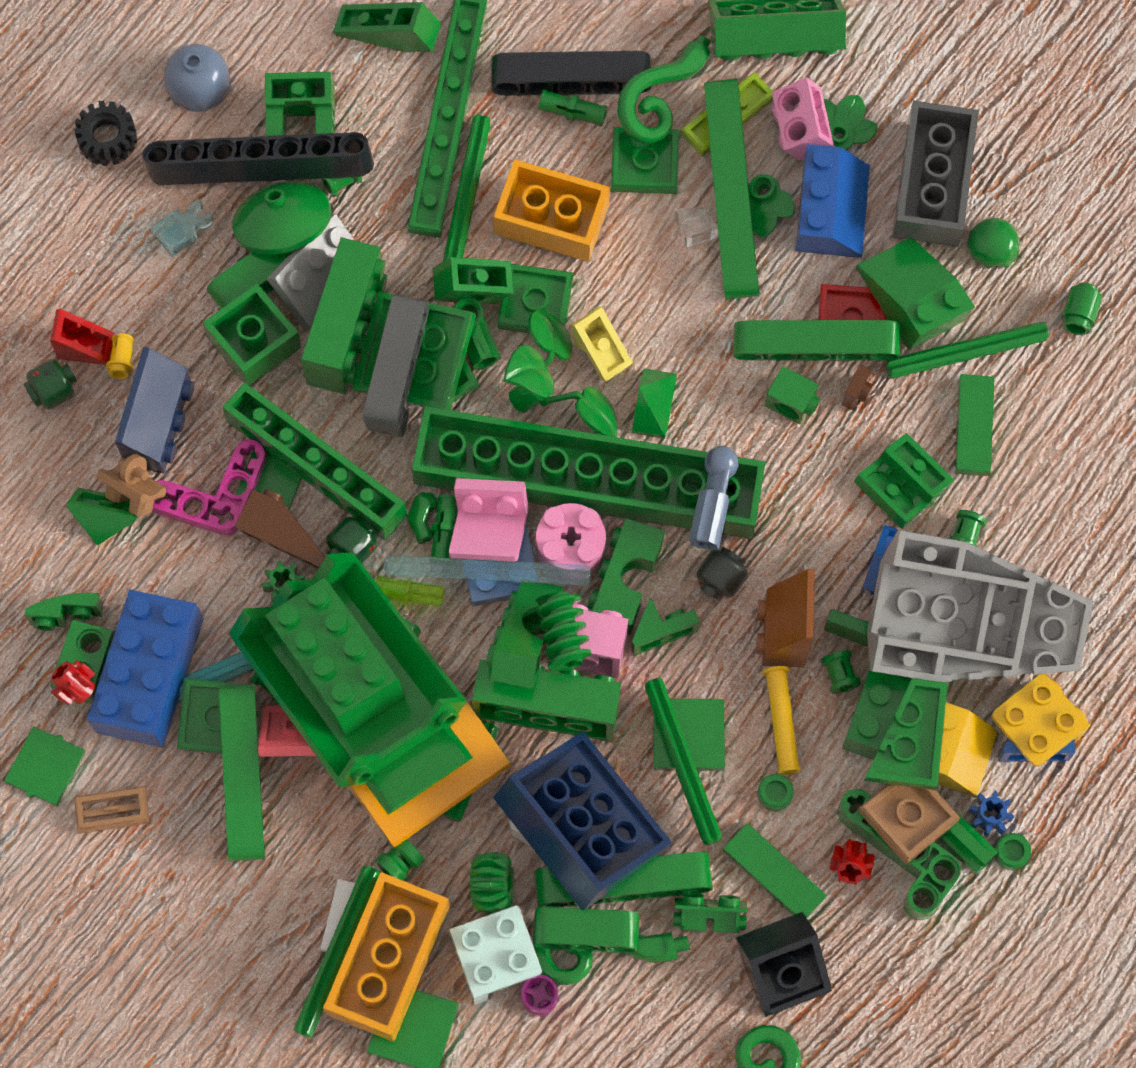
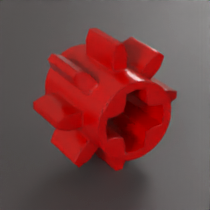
M78 660L73 664L69 661L63 662L55 669L50 681L55 685L51 693L67 705H70L72 701L76 704H81L90 697L95 689V684L90 680L95 672Z
M848 839L842 847L839 845L834 846L829 869L837 871L838 881L857 885L863 877L865 879L871 878L875 854H867V843Z

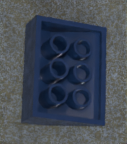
M584 732L509 776L493 796L496 803L582 911L607 895L673 843Z

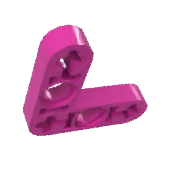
M250 439L244 440L237 445L216 497L169 481L157 480L158 483L166 487L168 498L178 501L177 510H174L173 502L162 500L160 504H157L155 499L152 511L220 535L234 534L238 531L234 526L252 490L256 489L266 464L267 458L263 446L256 440ZM251 450H254L258 459L250 460L247 467L248 474L243 471L246 465L243 454L249 455ZM234 480H243L248 484L246 491L241 495H233L228 490L229 485ZM199 500L203 504L199 514L191 516L184 512L187 502ZM213 505V512L224 516L229 511L233 521L227 520L224 525H221L219 517L209 514L210 506Z

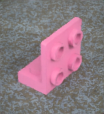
M456 478L454 492L458 514L449 548L450 558L516 562L519 558L529 512L525 482Z

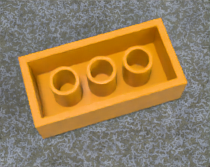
M380 872L323 1007L326 1015L394 1042L450 908L448 898Z

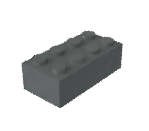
M920 101L912 102L908 117L892 237L902 239L912 237L916 241L959 246L964 231L979 110Z

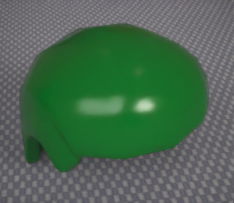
M988 218L980 221L969 232L967 246L972 258L980 262L984 267L990 269L995 266H1004L1007 268L1019 256L1020 239L1012 224L1001 218Z

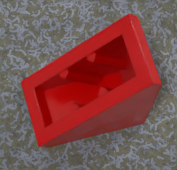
M57 309L50 343L58 360L106 365L110 360L112 336L115 333L67 311Z

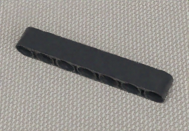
M358 132L165 140L148 144L142 152L150 178L158 185L361 177L370 173L374 167L368 139L364 134Z

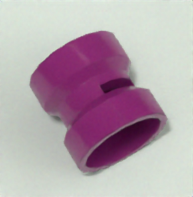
M539 975L525 981L521 992L522 1004L525 1010L537 1017L547 1016L553 1012L557 1005L558 991L552 979Z

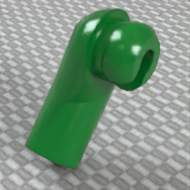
M421 492L413 498L407 514V520L418 544H424L433 539V533H431L426 520L429 511H433L438 504V500L433 493Z

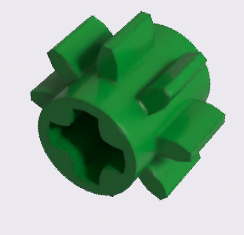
M278 561L277 567L273 571L265 570V575L270 582L262 584V588L267 593L273 591L271 594L272 603L281 590L278 587L279 581L285 583L288 579L290 581L305 580L304 575L295 576L297 573V565L295 563L287 567L283 566L281 561Z

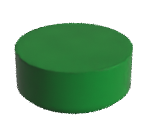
M771 774L763 778L757 791L760 804L770 811H781L788 807L794 794L793 785L790 780L780 774Z
M1017 833L1003 835L994 847L998 852L994 857L996 862L1002 868L1010 871L1019 870L1024 867L1031 856V846L1028 840Z

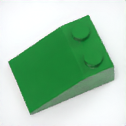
M912 237L856 266L859 274L888 319L900 323V338L908 350L962 323L975 308L957 278Z

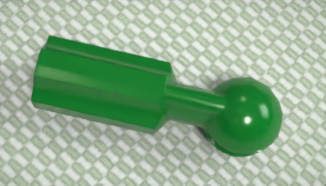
M958 814L960 820L938 839L976 875L990 863L998 852Z

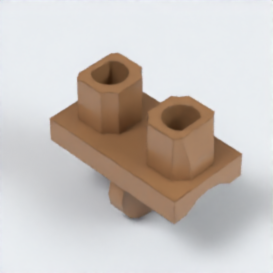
M133 454L127 459L121 458L115 468L111 470L102 468L98 470L97 479L107 485L105 498L117 503L127 501L130 498L129 512L138 517L152 513L154 500L165 497L166 487L149 477V472L146 471L147 462L145 458L138 454Z

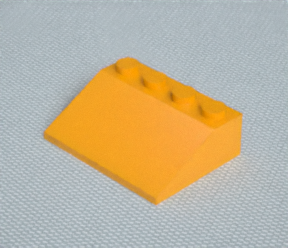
M468 702L465 703L459 712L457 721L450 727L473 756L471 760L389 815L366 784L347 786L394 848L511 766L507 757Z

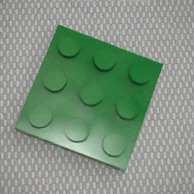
M378 292L352 387L356 392L368 394L390 303L394 294ZM429 302L428 318L406 403L421 407L427 406L451 410L476 314Z

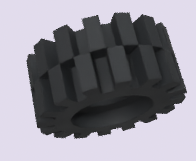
M98 101V108H95L92 103L88 105V113L84 110L79 113L81 120L76 118L74 133L80 151L82 150L83 156L86 159L90 157L91 162L97 164L98 160H100L102 166H108V160H112L113 165L119 164L118 157L121 156L125 161L129 157L127 151L133 153L135 150L134 143H137L136 128L130 112H126L124 106L120 104L117 108L116 103L110 101L109 106L106 107L104 101ZM111 124L118 128L117 137L109 142H98L93 137L94 131L102 125Z

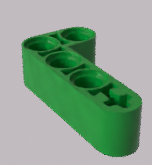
M861 789L847 791L838 806L837 815L839 820L917 879L906 894L903 907L908 916L915 920L928 919L958 880L961 874L959 861L933 842L922 851L921 858L913 859L906 865L870 824L868 826L864 824L865 819L858 811L854 814L849 812L850 806L855 805V803L862 806L873 796ZM938 865L947 867L951 873V879L946 881L938 879L934 874V867ZM917 893L926 895L930 900V907L926 909L917 907L913 902V895Z

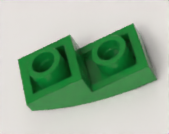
M98 593L61 595L27 607L25 616L30 625H34L35 629L53 631L55 627H66L67 614H71L72 618L78 620H90L92 616L102 617L103 602Z

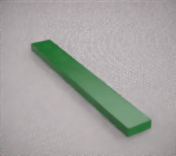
M454 0L407 227L408 233L441 238L487 10V0Z

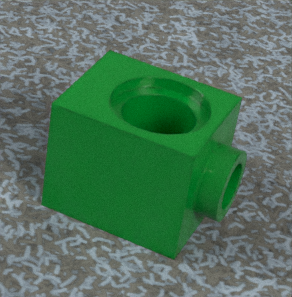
M782 366L767 392L764 406L801 424L805 415L811 417L820 402V398L816 397L819 384Z

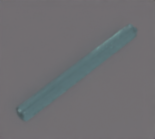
M388 555L384 562V571L388 576L583 586L589 585L591 580V568L585 564L512 562Z

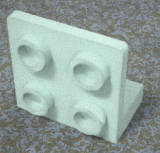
M513 906L449 929L475 1005L487 1001L488 994L542 974L540 963L518 906Z

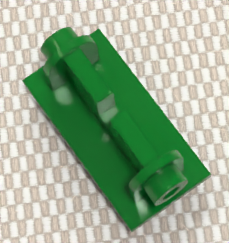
M684 893L682 898L674 897L675 909H681V912H674L673 926L680 927V930L706 931L707 918H713V932L738 934L739 930H746V916H741L740 912L748 913L746 901H740L738 896L720 895L718 900L704 899L702 894Z

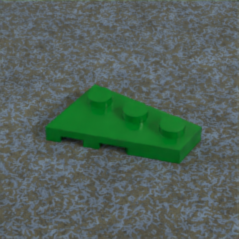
M911 679L864 781L931 790L937 789L948 683Z

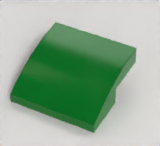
M905 433L887 447L876 461L860 472L854 482L903 529L933 503L954 482V479L915 440Z

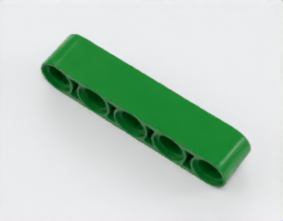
M891 320L737 321L734 323L733 357L738 360L748 361L896 360L900 358V323Z
M255 685L219 687L228 861L265 859Z
M691 852L656 856L592 905L682 896L684 893L701 894L712 891L713 884L709 853ZM548 867L534 871L538 907L565 908L578 906Z

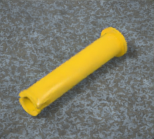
M774 666L762 670V675L766 676L779 769L778 774L780 775L796 774L801 771L787 673L790 672L788 666Z

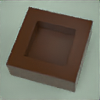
M859 365L845 391L842 401L843 406L854 411L859 400L864 403L866 402L874 385L869 383L872 370Z

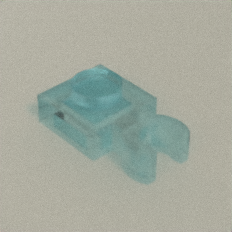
M200 200L192 202L185 215H182L176 209L150 228L154 237L171 257L198 239L195 229L206 228L213 223L214 219L210 212L203 217L196 216L197 212L203 209Z

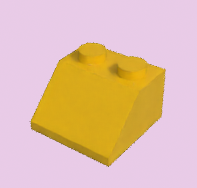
M947 702L938 784L976 798L998 731L971 711Z

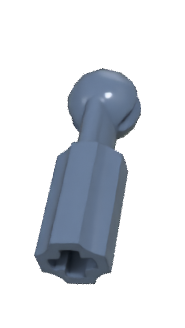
M727 446L714 447L705 457V469L708 473L705 489L699 491L689 537L690 545L697 548L718 550L720 547L729 505V498L726 494L728 481L736 473L739 466L736 453Z

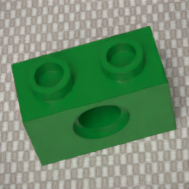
M450 257L432 268L435 301L458 302L465 298H471L480 304H496L514 294L511 261Z

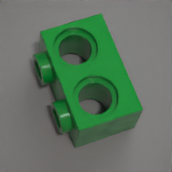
M72 620L57 667L63 662L69 661L73 664L78 660L95 672L93 677L90 678L95 684V689L90 697L84 701L85 703L92 704L115 634L110 629ZM90 642H101V647L97 652H85V647ZM51 682L50 686L53 689L55 685Z

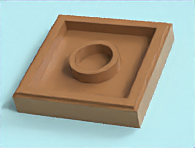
M887 784L858 809V812L906 865L960 820L958 814L936 790Z

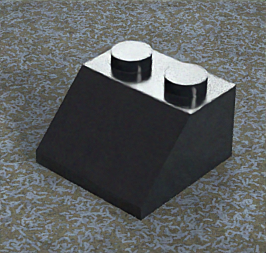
M803 911L736 937L744 968L765 1017L832 991L818 935Z

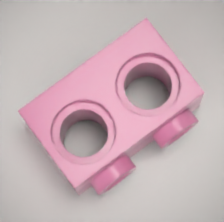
M806 77L772 92L774 101L772 113L779 124L781 134L778 135V141L785 153L800 161L805 157L807 144L834 147L821 87Z

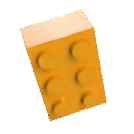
M514 159L493 217L494 234L589 262L609 206L610 187Z

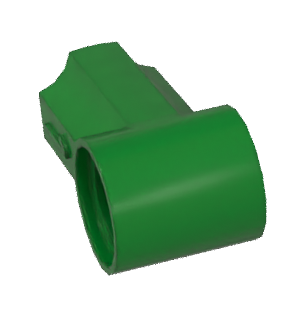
M462 299L456 303L454 308L476 314V320L466 352L473 370L491 367L501 359V356L483 316V308L475 299Z

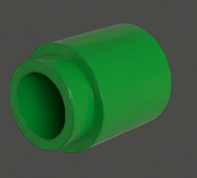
M1079 283L1069 289L1061 317L1064 330L1075 335H1087L1090 329L1094 327L1102 301V294L1097 291L1096 286L1089 283Z

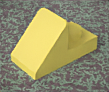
M601 306L572 324L576 348L586 352L601 380L607 382L633 364Z

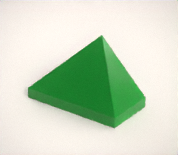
M644 368L638 390L632 433L666 438L677 374Z
M78 487L68 500L67 509L97 545L131 525L138 516L129 512V498L121 503L112 502L105 498L106 493Z

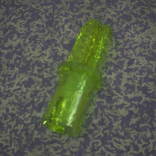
M377 575L376 583L388 599L404 601V605H409V602L439 607L443 603L445 591L442 586L413 582V578H408L407 581Z

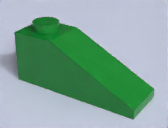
M423 2L343 4L333 33L339 37L403 52H432L441 22Z

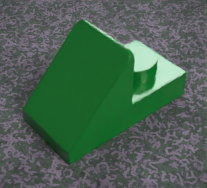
M650 598L632 640L631 651L633 656L698 632L700 621L695 609L686 613L684 609L674 611L665 617V621H661L652 598Z

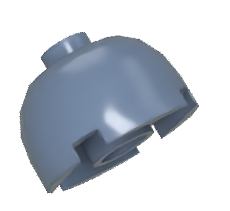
M190 44L176 50L168 59L164 70L166 91L173 103L188 107V110L193 112L207 111L219 105L224 100L223 96L231 85L226 62L219 52L206 45Z

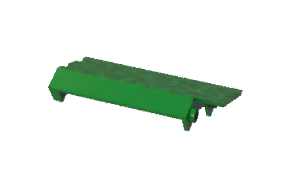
M327 554L311 580L286 581L270 607L243 609L230 630L229 636L338 787L366 784L388 815L473 758L450 727L457 721L459 712L467 702L354 554ZM323 578L327 579L395 673L405 695V699L347 736H344L276 639L265 614Z

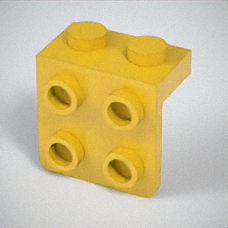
M1046 673L1039 674L996 708L992 714L994 722L1031 765L1035 767L1044 764L1072 740L1075 742L1079 740L1090 727L1084 713L1068 700L1059 684L1049 678Z

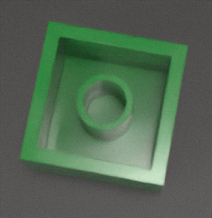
M257 283L203 322L207 339L240 379L249 386L302 348L298 331Z

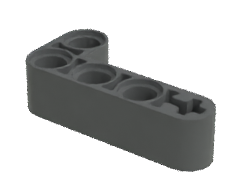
M394 294L391 300L364 407L363 420L369 431L403 437L409 418V408L406 402L428 318V301Z

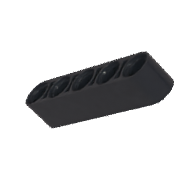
M644 51L499 53L491 58V90L493 93L502 96L541 95L543 90L560 95L621 94L626 83L634 75L651 68V56ZM652 86L643 90L641 93L649 91L652 88Z

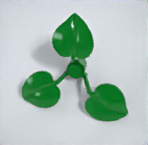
M541 308L533 312L528 320L529 333L536 345L548 353L546 359L543 360L540 353L528 345H522L512 353L506 366L503 381L516 385L509 391V400L513 407L519 412L525 413L537 404L545 407L550 403L576 399L575 410L588 427L600 435L617 437L615 411L609 399L599 390L588 386L582 390V394L574 391L550 397L554 391V381L549 374L547 366L553 361L555 356L563 361L569 359L572 354V340L565 326L554 315Z

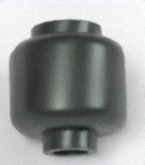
M724 546L721 550H711L696 573L698 580L703 583L700 590L716 600L719 599L720 595L727 598L735 596L748 575V570L744 566L746 560Z

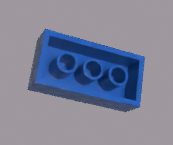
M129 589L87 717L88 722L97 734L161 748L164 747L179 700L180 687L184 683V678L187 674L204 620L196 603Z

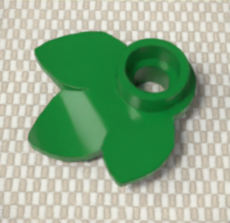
M859 95L846 96L837 105L823 98L834 147H841L847 151L853 144H865L874 137L878 125L873 121L864 119L865 104ZM833 133H840L844 137L837 139L833 136Z
M760 174L751 180L749 193L753 232L758 237L765 238L775 230L778 218L793 217L795 203L789 193L781 190L779 182L773 176ZM764 189H769V190H770L767 194H765V195H760V192H761L762 190H764Z

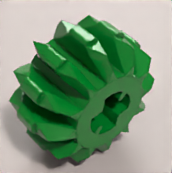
M497 852L477 854L471 863V871L469 872L470 897L473 907L478 912H487V914H493L510 908L515 893L514 869L512 868L511 859L506 854H497Z

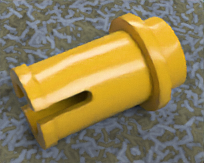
M124 333L112 336L111 358L106 363V369L109 371V376L115 379H126L133 371L131 356L134 338Z

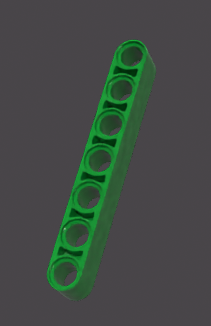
M738 79L704 82L725 299L759 296V283Z

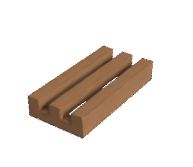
M145 786L74 796L77 831L79 834L150 823L147 789ZM139 797V802L83 810V805ZM140 811L139 815L84 823V819Z

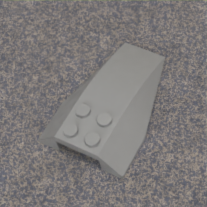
M898 530L880 561L867 627L870 670L938 682H952V680L960 679L975 680L995 676L1010 677L1030 673L1045 674L1079 671L1094 601L968 542Z

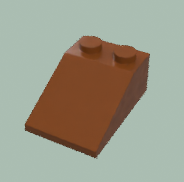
M806 569L767 588L764 600H758L757 621L764 622L763 633H757L756 654H763L762 666L804 668L813 641L815 569Z

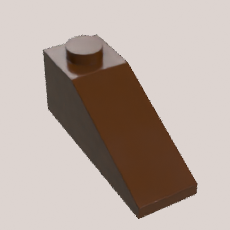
M265 489L263 494L252 490L234 527L241 533L319 569L325 559V555L293 513L282 503L284 498L268 489Z

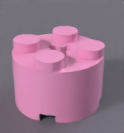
M567 503L551 507L544 513L536 531V554L541 566L552 577L564 582L582 581L598 569L603 562L606 532L599 514L594 509L580 504ZM567 540H574V546H567Z

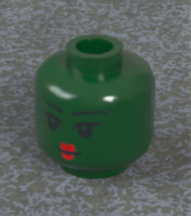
M49 359L29 370L26 374L27 382L23 385L36 407L42 405L43 408L50 410L73 397L74 389L72 384L77 379L67 363L61 366L56 360Z
M346 517L326 536V544L329 548L326 554L352 553L362 564L377 548L375 539L377 532L362 517H357L356 519Z

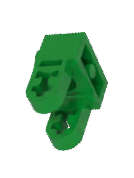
M331 71L265 73L266 136L286 135V117L316 116V134L335 133V83Z

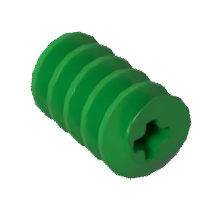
M554 592L536 598V603L541 605L538 608V616L543 619L540 622V628L546 632L543 635V643L548 646L545 654L547 658L551 659L548 663V669L551 671H568L578 668L583 664V659L592 654L590 649H580V645L589 641V636L578 635L577 633L586 628L585 622L575 621V618L584 614V610L572 607L573 604L581 601L580 595L568 592Z

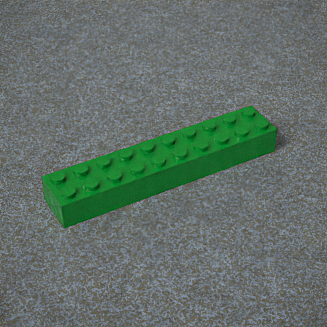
M424 406L412 466V476L414 484L453 491L456 478L525 482L528 503L551 507L574 503L594 509L600 515L691 529L699 491L705 489L708 473L705 469V457L708 452ZM738 457V469L729 478L726 491L729 505L723 535L753 539L766 461Z

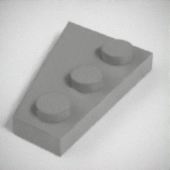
M331 214L329 224L320 236L308 245L294 250L267 278L304 331L311 330L340 238L354 240L337 214Z

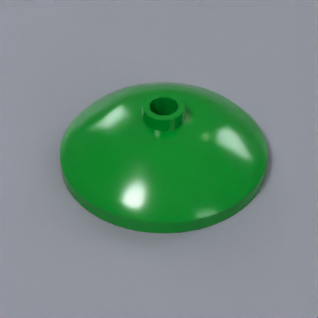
M299 181L273 183L253 192L242 202L234 214L232 229L237 242L251 252L264 255L288 253L308 245L322 234L331 218L330 202L326 194L314 185Z

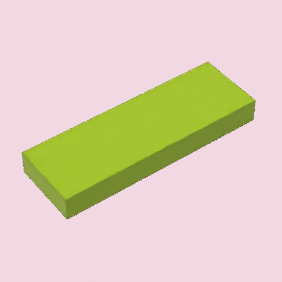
M755 72L738 84L743 125L773 102V90ZM707 109L684 126L680 133L702 157L710 151Z

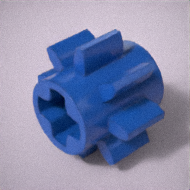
M994 791L989 798H985L981 793L978 794L976 800L980 807L970 806L968 809V813L975 815L972 827L977 828L979 826L983 829L985 837H988L990 832L995 829L1001 835L1004 834L1006 827L1002 821L1011 822L1014 819L1013 814L1007 813V807L1011 802L1010 799L1002 801L1000 798H997V791ZM986 810L989 812L995 810L998 815L996 818L993 816L987 818L984 813Z

